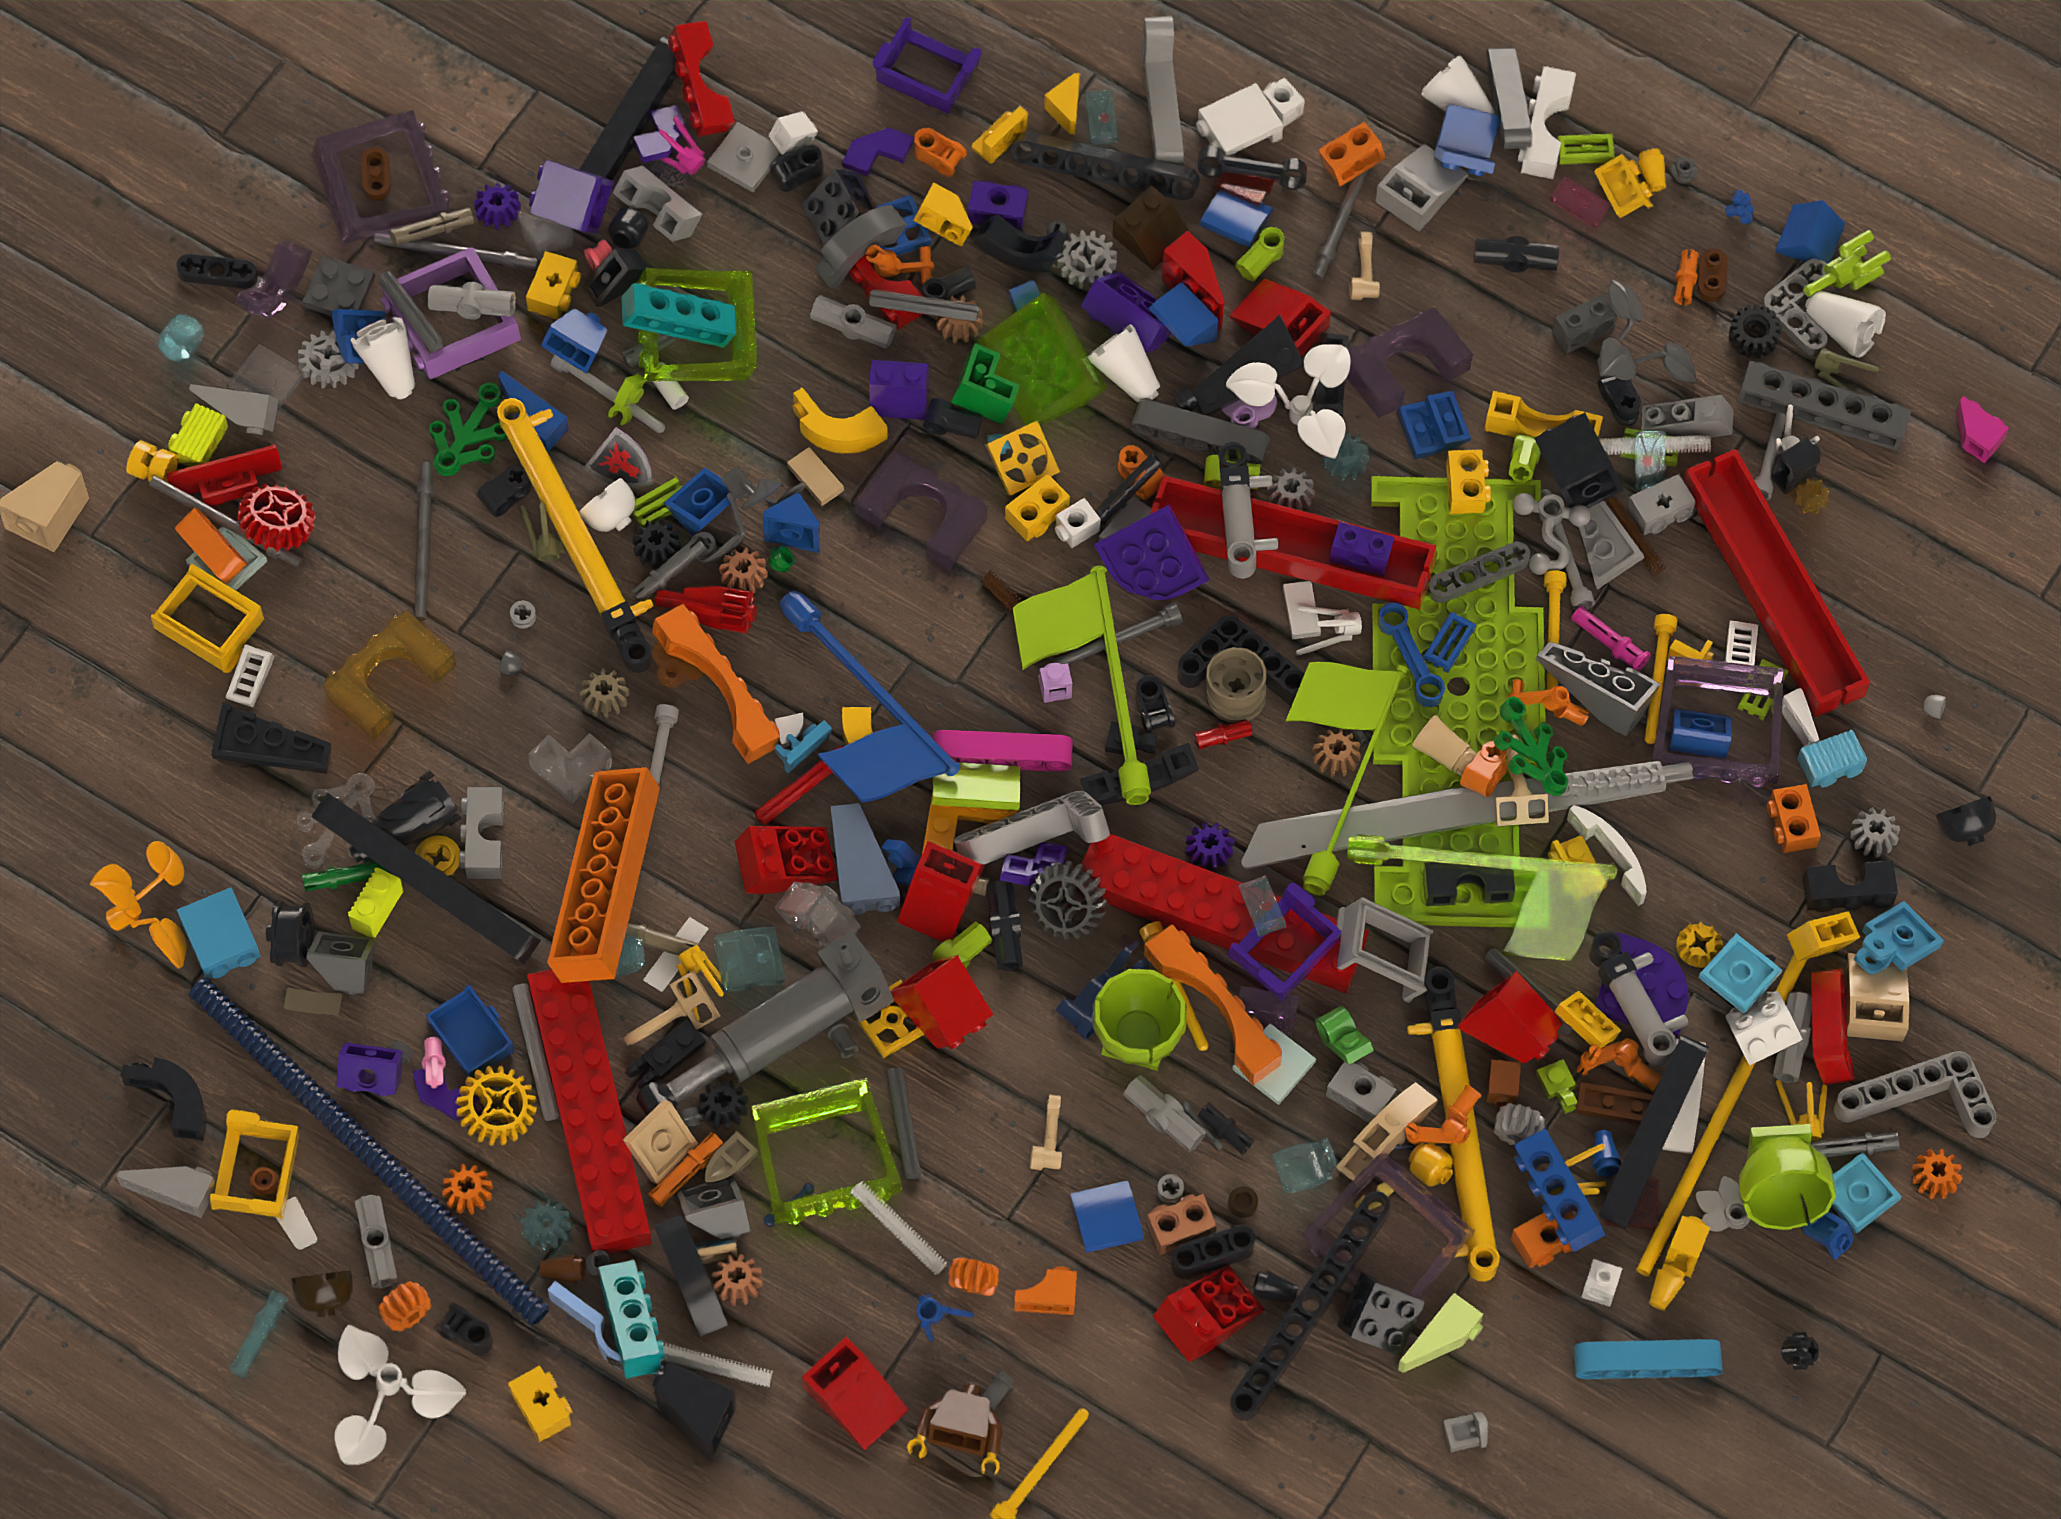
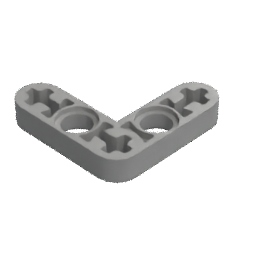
M1815 258L1808 260L1765 295L1762 308L1764 306L1769 308V314L1772 311L1776 313L1775 319H1780L1781 330L1805 353L1812 356L1819 355L1821 350L1826 347L1827 334L1797 305L1807 297L1804 290L1801 293H1792L1788 289V285L1797 283L1804 288L1826 275L1824 272V266L1827 265L1826 262ZM1811 270L1814 272L1817 270L1821 271L1820 275L1814 274L1810 277L1809 282L1807 281ZM1783 294L1785 298L1782 299L1780 307L1777 305L1772 307L1770 305L1771 301L1774 303L1778 302ZM1793 317L1801 320L1802 326L1793 328L1789 326L1787 320ZM1818 339L1819 343L1810 344L1809 340Z

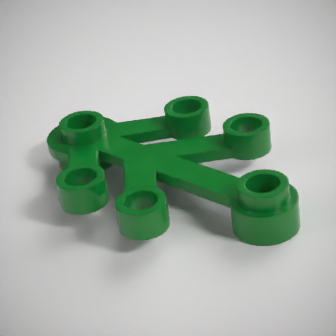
M485 383L480 386L478 390L480 402L464 427L460 417L459 402L451 398L443 403L444 414L449 417L455 441L449 449L445 438L446 426L442 421H433L429 425L430 436L435 439L438 453L433 460L434 469L438 474L453 476L460 471L462 465L481 461L485 464L494 461L495 451L489 444L481 445L478 450L461 452L467 445L493 438L501 442L508 438L505 432L500 435L496 433L497 430L502 429L500 422L495 423L492 427L475 431L488 410L497 406L501 401L500 388L496 384ZM489 395H492V396L495 397V398L492 399V400H486V399H485V398H486L487 396H489ZM449 406H456V409L453 411L447 410ZM435 428H442V431L439 433L433 432ZM485 451L491 452L490 456L487 457L482 456V453ZM447 461L453 463L451 466H443Z
M1509 697L1500 707V716L1504 721L1512 722L1523 743L1513 738L1507 731H1501L1494 738L1495 746L1502 751L1510 748L1521 754L1515 755L1508 762V768L1513 774L1520 775L1524 772L1540 781L1542 788L1548 794L1561 796L1566 791L1568 785V778L1562 771L1564 761L1568 757L1566 751L1560 746H1555L1547 755L1548 760L1552 763L1550 767L1546 760L1549 740L1554 733L1552 727L1545 722L1540 723L1534 729V736L1537 738V742H1535L1521 718L1526 712L1525 704L1517 697ZM1524 757L1535 762L1537 767L1528 763Z

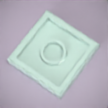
M222 526L219 529L221 534L248 563L226 584L237 590L267 562V558L246 539ZM195 552L186 559L189 567L192 563L220 580Z
M1269 1024L1263 1033L1269 1040L1274 1039L1279 1044L1282 1050L1281 1066L1253 1086L1279 1105L1314 1065L1316 1058L1272 1024ZM1234 1064L1233 1070L1248 1081V1079Z

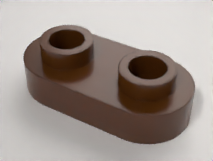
M379 147L365 150L361 156L364 194L371 200H382L391 191L388 154ZM373 163H380L379 166H372ZM374 187H381L379 190H373Z
M1711 248L1705 250L1701 254L1699 261L1697 291L1699 296L1708 302L1719 301L1724 296L1726 290L1728 259L1725 253L1719 249ZM1710 259H1716L1718 262H1711ZM1708 283H1715L1717 286L1712 287Z

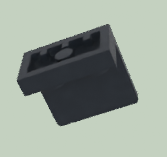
M835 169L802 203L824 246L848 223L862 214L877 208L858 173Z
M1361 1272L1337 1327L1351 1338L1396 1355H1401L1424 1306V1301L1383 1285L1373 1276Z

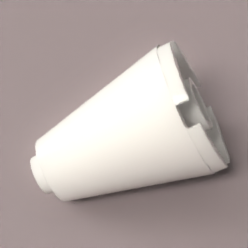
M1461 56L1456 57L1447 64L1449 67L1440 71L1425 86L1421 93L1425 99L1446 111L1448 105L1454 104L1491 114L1496 113Z
M1818 291L1808 297L1805 304L1807 315L1850 355L1857 358L1865 355L1872 348L1875 342L1871 341L1875 332L1880 335L1886 317V312L1877 305L1825 291Z
M395 317L393 318L394 323L387 324L384 319L364 327L357 332L358 338L356 340L353 337L351 338V343L389 396L402 399L412 394L415 380L405 324L401 318Z
M1132 324L1123 329L1122 333L1119 335L1115 334L1100 345L1087 358L1096 368L1138 403L1140 400H1153L1159 395L1157 389L1160 387V384L1138 334Z

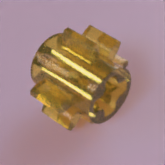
M1807 478L1805 487L1802 485L1797 486L1796 493L1798 496L1796 497L1795 504L1801 505L1803 513L1814 512L1817 515L1820 506L1828 507L1830 500L1827 497L1829 496L1830 488H1825L1821 479L1819 481H1811Z

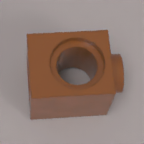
M1491 1059L1486 1103H1492L1495 1107L1499 1108L1507 1106V1104L1516 1105L1519 1093L1520 1062Z

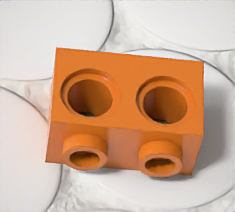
M1365 122L1351 128L1348 132L1328 142L1318 150L1323 166L1340 187L1386 159L1380 140Z
M1807 784L1773 790L1770 800L1767 801V812L1770 818H1774L1776 825L1774 827L1775 841L1777 844H1781L1783 853L1816 848L1821 834ZM1790 803L1795 809H1786L1782 804ZM1797 829L1802 835H1793L1789 830Z

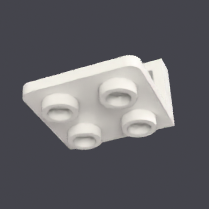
M1778 991L1763 993L1745 1014L1734 1007L1725 1017L1749 1066L1803 1040Z

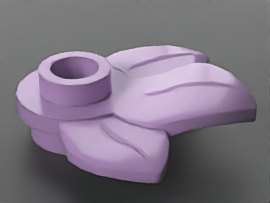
M1274 396L1273 400L1264 406H1252L1244 403L1242 400H1238L1223 408L1222 411L1231 418V423L1254 429L1260 420L1266 419L1274 413L1277 406V397Z

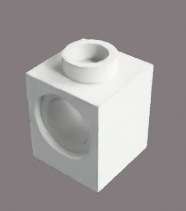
M1285 78L1277 83H1270L1264 89L1263 94L1279 117L1283 127L1303 115L1305 100ZM1277 100H1285L1286 102L1281 103Z
M804 111L777 118L769 137L780 153L786 155L804 145L812 144L818 131Z
M1083 498L1056 515L1055 532L1062 542L1067 541L1070 547L1073 548L1100 532V518L1086 499ZM1078 522L1082 525L1080 527H1073L1070 523Z
M1593 1259L1581 1298L1610 1307L1622 1268Z

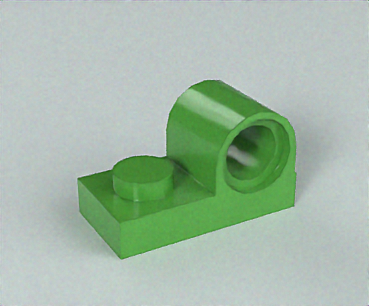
M1341 1005L1315 1020L1322 1042L1348 1065L1374 1051L1371 1042L1356 1030L1353 1019L1344 1006Z

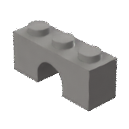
M644 166L625 170L613 191V194L630 208H645L655 213L657 218L653 226L672 242L691 237L703 215Z
M467 787V798H462L461 803L462 815H466V824H461V842H466L465 851H460V869H465L467 879H502L503 851L501 841L486 840L481 837V833L489 826L504 825L502 787Z

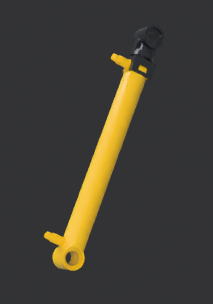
M515 398L505 399L500 403L497 410L501 428L505 431L541 502L545 504L546 512L596 605L611 639L614 640L626 667L632 672H645L650 668L653 657L650 644L644 638L635 617L652 608V601L648 599L630 607L622 596L534 428L553 417L551 409L540 411L529 417L524 404L520 400ZM509 413L519 414V417L515 420L506 419ZM637 650L645 653L641 659L630 657Z
M1435 967L1427 973L1424 983L1427 991L1423 993L1427 1001L1429 1020L1427 1023H1417L1408 1026L1407 1032L1409 1035L1430 1034L1431 1041L1434 1044L1445 1119H1448L1447 1107L1454 1104L1464 1090V1087L1466 1085L1470 1086L1462 1031L1458 1027L1461 1022L1460 1009L1457 1008L1454 990L1455 978L1449 969ZM1441 982L1446 988L1436 989L1432 983ZM1472 1108L1467 1115V1128L1471 1130L1468 1139L1463 1145L1458 1143L1450 1144L1465 1244L1443 1248L1442 1254L1443 1257L1452 1258L1467 1256L1469 1275L1477 1281L1485 1282L1495 1276L1500 1256L1496 1250L1474 1108ZM1485 1258L1491 1265L1489 1267H1481L1477 1264L1476 1260Z

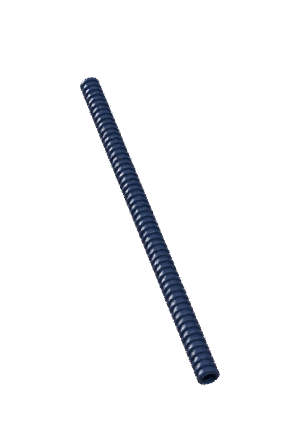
M209 978L200 979L193 985L189 994L190 998L196 999V1004L202 1005V1009L206 1012L208 1011L210 1017H215V1022L221 1023V1028L227 1029V1033L230 1036L233 1035V1039L239 1042L242 1048L246 1047V1052L252 1054V1057L258 1060L261 1066L265 1065V1070L271 1072V1076L277 1078L279 1084H284L283 1087L286 1090H290V1094L296 1096L298 1102H303V1107L309 1108V1112L313 1115L315 1114V1118L318 1121L322 1120V1125L324 1127L328 1126V1131L334 1133L336 1139H341V1143L347 1145L349 1151H354V1156L360 1157L361 1163H367L366 1167L369 1170L373 1169V1174L379 1176L381 1182H386V1187L392 1188L394 1194H399L398 1198L401 1201L405 1200V1205L407 1207L411 1206L413 1213L418 1212V1218L424 1219L426 1225H431L430 1229L433 1232L437 1231L439 1238L444 1237V1243H450V1248L457 1250L456 1254L463 1256V1261L465 1263L469 1262L471 1269L476 1268L475 1272L478 1275H483L482 1279L489 1281V1286L491 1288L495 1287L497 1294L502 1293V1299L509 1300L508 1304L511 1307L515 1306V1311L517 1313L521 1312L523 1319L528 1318L529 1325L538 1324L547 1315L549 1305L547 1303L543 1304L541 1297L536 1298V1292L529 1291L530 1287L527 1284L523 1285V1280L516 1278V1273L510 1272V1267L503 1266L504 1262L501 1259L497 1260V1255L490 1253V1248L484 1247V1242L477 1241L478 1237L475 1234L471 1235V1230L465 1228L463 1222L458 1223V1217L452 1216V1212L449 1209L445 1210V1205L443 1203L439 1204L437 1197L432 1198V1192L426 1191L424 1185H419L420 1181L413 1179L411 1172L406 1173V1167H400L401 1163L398 1160H394L392 1154H387V1149L381 1148L380 1142H375V1138L372 1135L368 1136V1131L366 1129L362 1130V1125L356 1123L354 1117H349L350 1114L347 1111H343L341 1105H336V1100L330 1099V1094L324 1093V1089L321 1086L317 1087L318 1083L315 1080L311 1081V1076L309 1074L305 1075V1070L299 1068L296 1062H292V1058L286 1056V1052L280 1050L278 1044H273L274 1041L271 1038H267V1034L261 1032V1028L255 1026L253 1020H248L249 1017L246 1014H242V1010L236 1008L234 1002H229V997L223 996L224 993L221 990H217V986L211 984Z

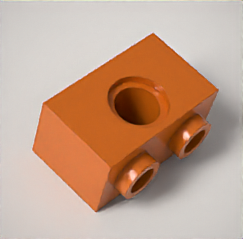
M1571 1212L1567 1213L1564 1217L1566 1220L1574 1218ZM1545 1213L1513 1229L1511 1241L1529 1269L1537 1264L1539 1267L1545 1266L1554 1259L1555 1254L1564 1251V1253L1572 1251L1569 1243L1563 1246L1555 1230L1559 1226L1555 1219L1549 1221ZM1549 1233L1556 1240L1554 1242H1546L1542 1239L1541 1235Z

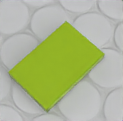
M959 762L961 768L956 775L947 776L945 773L933 777L932 805L1019 810L1020 766Z

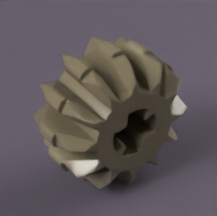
M602 668L599 676L591 672L589 675L590 680H583L582 688L584 690L580 692V698L584 700V708L586 710L592 709V714L595 717L600 712H603L604 717L607 719L611 711L618 715L620 713L619 707H626L627 705L626 697L629 696V688L625 687L626 680L624 677L617 678L615 670L606 675V671ZM602 692H608V695H602Z

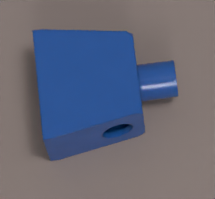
M572 309L550 326L541 346L584 373H587L607 329L600 324V318L596 314L588 313L585 315L576 309Z

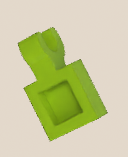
M638 373L625 378L613 401L615 405L609 410L608 416L610 418L616 416L618 411H620L623 415V419L620 422L622 426L631 421L632 410L630 405L632 403L636 404L644 393L642 387L646 379Z
M1564 1059L1537 1069L1536 1075L1547 1098L1551 1099L1557 1096L1565 1114L1576 1110L1575 1104H1577V1100L1571 1091L1575 1089L1576 1083Z

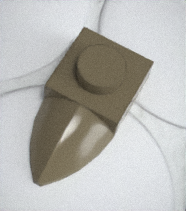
M736 1131L711 1157L705 1172V1182L721 1181L734 1173L738 1175L758 1155V1150Z

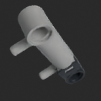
M1229 442L1219 450V470L1228 568L1233 576L1244 579L1253 575L1256 570V551L1278 549L1277 538L1255 540L1250 488L1272 486V476L1249 477L1245 447L1237 442ZM1231 459L1238 460L1236 463H1229L1227 461ZM1240 557L1248 558V560L1243 562L1237 561L1236 559Z
M1612 931L1600 932L1592 942L1589 951L1590 960L1595 966L1599 967L1598 975L1607 991L1611 989L1644 1048L1643 1054L1645 1059L1652 1065H1665L1670 1061L1676 1048L1677 1041L1672 1032L1687 1026L1689 1023L1688 1018L1685 1015H1680L1663 1023L1636 975V970L1653 963L1652 954L1647 952L1634 959L1630 957L1628 951L1620 954L1622 942L1619 936ZM1607 946L1612 950V953H1603L1599 947ZM1661 1043L1667 1050L1659 1051L1653 1044Z

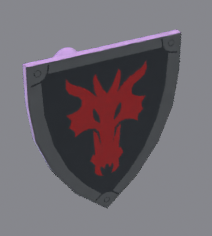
M615 427L583 468L593 476L609 484L622 478L629 487L637 488L653 485L652 470L647 456L638 443L617 427Z

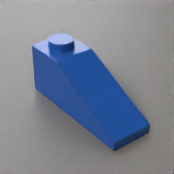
M501 371L498 374L500 389L505 399L515 398L520 400L524 404L529 417L540 411L551 409L553 417L534 427L546 451L549 452L569 430L567 416ZM513 412L515 418H518L519 414Z

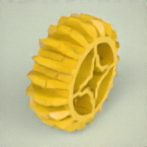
M491 1066L486 1068L485 1075L480 1070L475 1071V1079L472 1077L466 1078L465 1083L467 1086L460 1087L459 1093L462 1096L456 1099V1104L461 1106L457 1109L456 1114L457 1116L464 1117L460 1122L461 1127L470 1125L468 1135H474L475 1132L479 1133L477 1139L479 1142H482L484 1137H488L490 1146L494 1145L496 1138H499L501 1145H505L507 1143V1136L515 1142L518 1139V1133L525 1135L527 1132L526 1125H532L534 1121L530 1115H534L537 1110L535 1106L531 1105L535 1103L536 1096L527 1095L531 1092L532 1086H522L525 1080L524 1076L518 1077L517 1080L513 1078L515 1074L514 1069H511L508 1075L503 1074V1066L498 1067L497 1073L493 1072ZM488 1086H500L504 1089L493 1091ZM475 1094L480 1098L479 1101L484 1107L479 1117L473 1107V1096ZM513 1095L519 1103L520 1114L518 1117L513 1114V1109L509 1105L510 1098ZM503 1100L500 1110L498 1107L497 1110L492 1109L489 1112L492 1102L495 1105V1102L500 1103ZM492 1120H499L503 1124H508L503 1126H495L488 1123Z

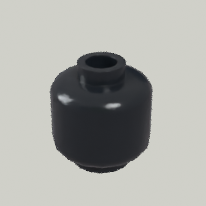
M629 207L621 208L612 219L608 233L616 246L630 249L637 247L641 243L649 225L646 217L639 210Z

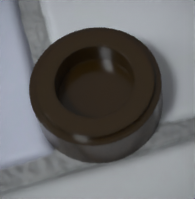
M1244 1186L1234 1189L1230 1193L1228 1200L1229 1210L1239 1218L1252 1216L1258 1207L1256 1192Z

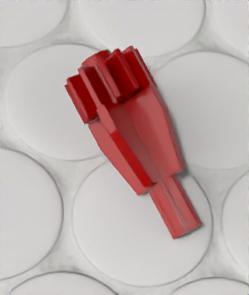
M722 586L686 587L684 593L658 589L657 596L654 599L656 606L674 609L684 604L688 611H692L697 616L699 623L711 628L739 633H748V628L752 627L751 622H754L757 615V606L753 605L756 599L753 596L754 592Z

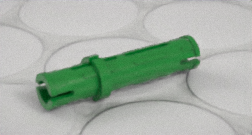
M374 861L335 869L331 866L328 867V870L302 874L305 892L330 887L333 890L338 889L337 886L368 881V878L372 877L371 873L375 872L374 868H380L390 874L392 873Z

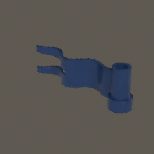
M1136 939L1117 955L1113 963L1102 975L1091 980L1073 1002L1065 998L1058 1005L1056 1012L1076 1028V1033L1084 1040L1088 1039L1095 1032L1093 1028V1004L1096 996L1108 979L1121 972L1128 957L1140 944ZM1145 958L1130 969H1145L1151 963Z

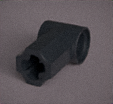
M963 266L941 278L933 277L927 279L923 284L922 296L950 301L952 296L956 299L976 289V282L971 271Z
M934 398L930 401L923 428L935 435H944L949 432L976 439L979 435L983 415L955 408L951 402L945 399Z

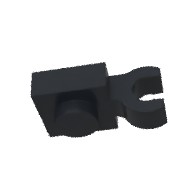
M1111 721L1105 751L1124 755L1118 722ZM1131 725L1135 749L1155 754L1157 735L1149 733L1139 735L1140 727Z

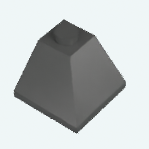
M318 931L307 953V960L334 990H342L344 993L351 995L364 993L370 979L376 938Z
M734 1176L676 1192L686 1221L718 1238L734 1239L751 1231L744 1201Z

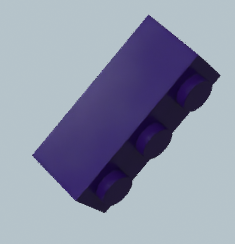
M1121 272L1095 279L1080 306L1087 311V315L1090 318L1107 325L1109 331L1114 335H1119L1124 331L1125 327L1132 324L1145 353L1157 350L1172 334L1149 310L1150 306L1158 299Z

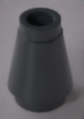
M1268 1270L1265 1272L1258 1271L1253 1284L1252 1294L1258 1295V1299L1294 1303L1299 1286Z

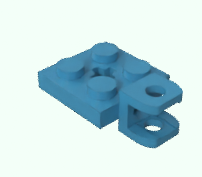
M1903 901L1865 924L1862 932L1866 935L1862 943L1863 948L1857 952L1854 960L1868 974L1881 972L1889 967L1891 962L1903 971L1941 948L1944 940ZM1905 934L1908 938L1903 939L1899 935ZM1865 958H1871L1874 964L1868 963Z

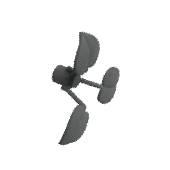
M1611 280L1608 289L1610 306L1620 318L1627 320V325L1617 339L1610 337L1603 341L1600 357L1597 360L1600 375L1612 376L1621 380H1631L1636 374L1635 364L1662 357L1664 358L1663 365L1673 377L1689 384L1696 383L1697 377L1693 361L1688 352L1677 343H1667L1664 346V351H1658L1636 359L1631 358L1630 351L1621 344V341L1633 326L1634 321L1641 322L1644 319L1643 304L1631 288L1621 282Z
M739 466L727 472L721 478V481L730 492L726 497L731 503L738 531L734 537L727 541L711 557L699 560L702 563L719 560L725 555H729L746 538L735 498L741 501L750 495L748 500L741 506L742 510L750 509L762 500L770 506H774L798 492L801 494L807 485L801 481L799 485L791 488L779 499L772 500L768 496L773 494L782 485L780 480L760 478L756 487Z

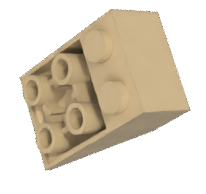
M1848 953L1846 977L1847 1036L1903 1042L1909 1029L1907 968L1901 971L1891 962L1889 967L1881 972L1868 974L1854 960L1856 954ZM1865 958L1868 963L1874 964L1871 958Z

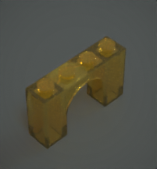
M407 610L400 616H394L387 624V628L380 634L373 635L359 653H353L347 659L345 665L338 672H332L323 684L325 696L372 740L376 739L394 722L392 709L366 685L367 678L375 666L389 659H404L418 667L435 684L456 666L454 653Z

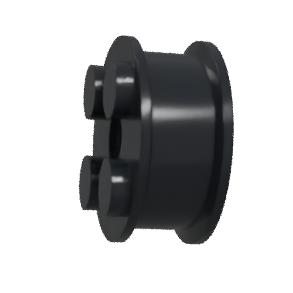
M278 902L273 905L272 924H267L266 940L271 942V963L276 966H283L285 962L299 963L300 967L308 966L307 953L314 941V918L309 903H302L300 907H289L284 902Z

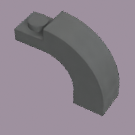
M892 205L878 207L862 214L844 226L827 242L821 250L824 256L815 267V270L830 289L837 288L854 264L866 254L869 246L876 244L881 247L894 244L907 226L906 222Z

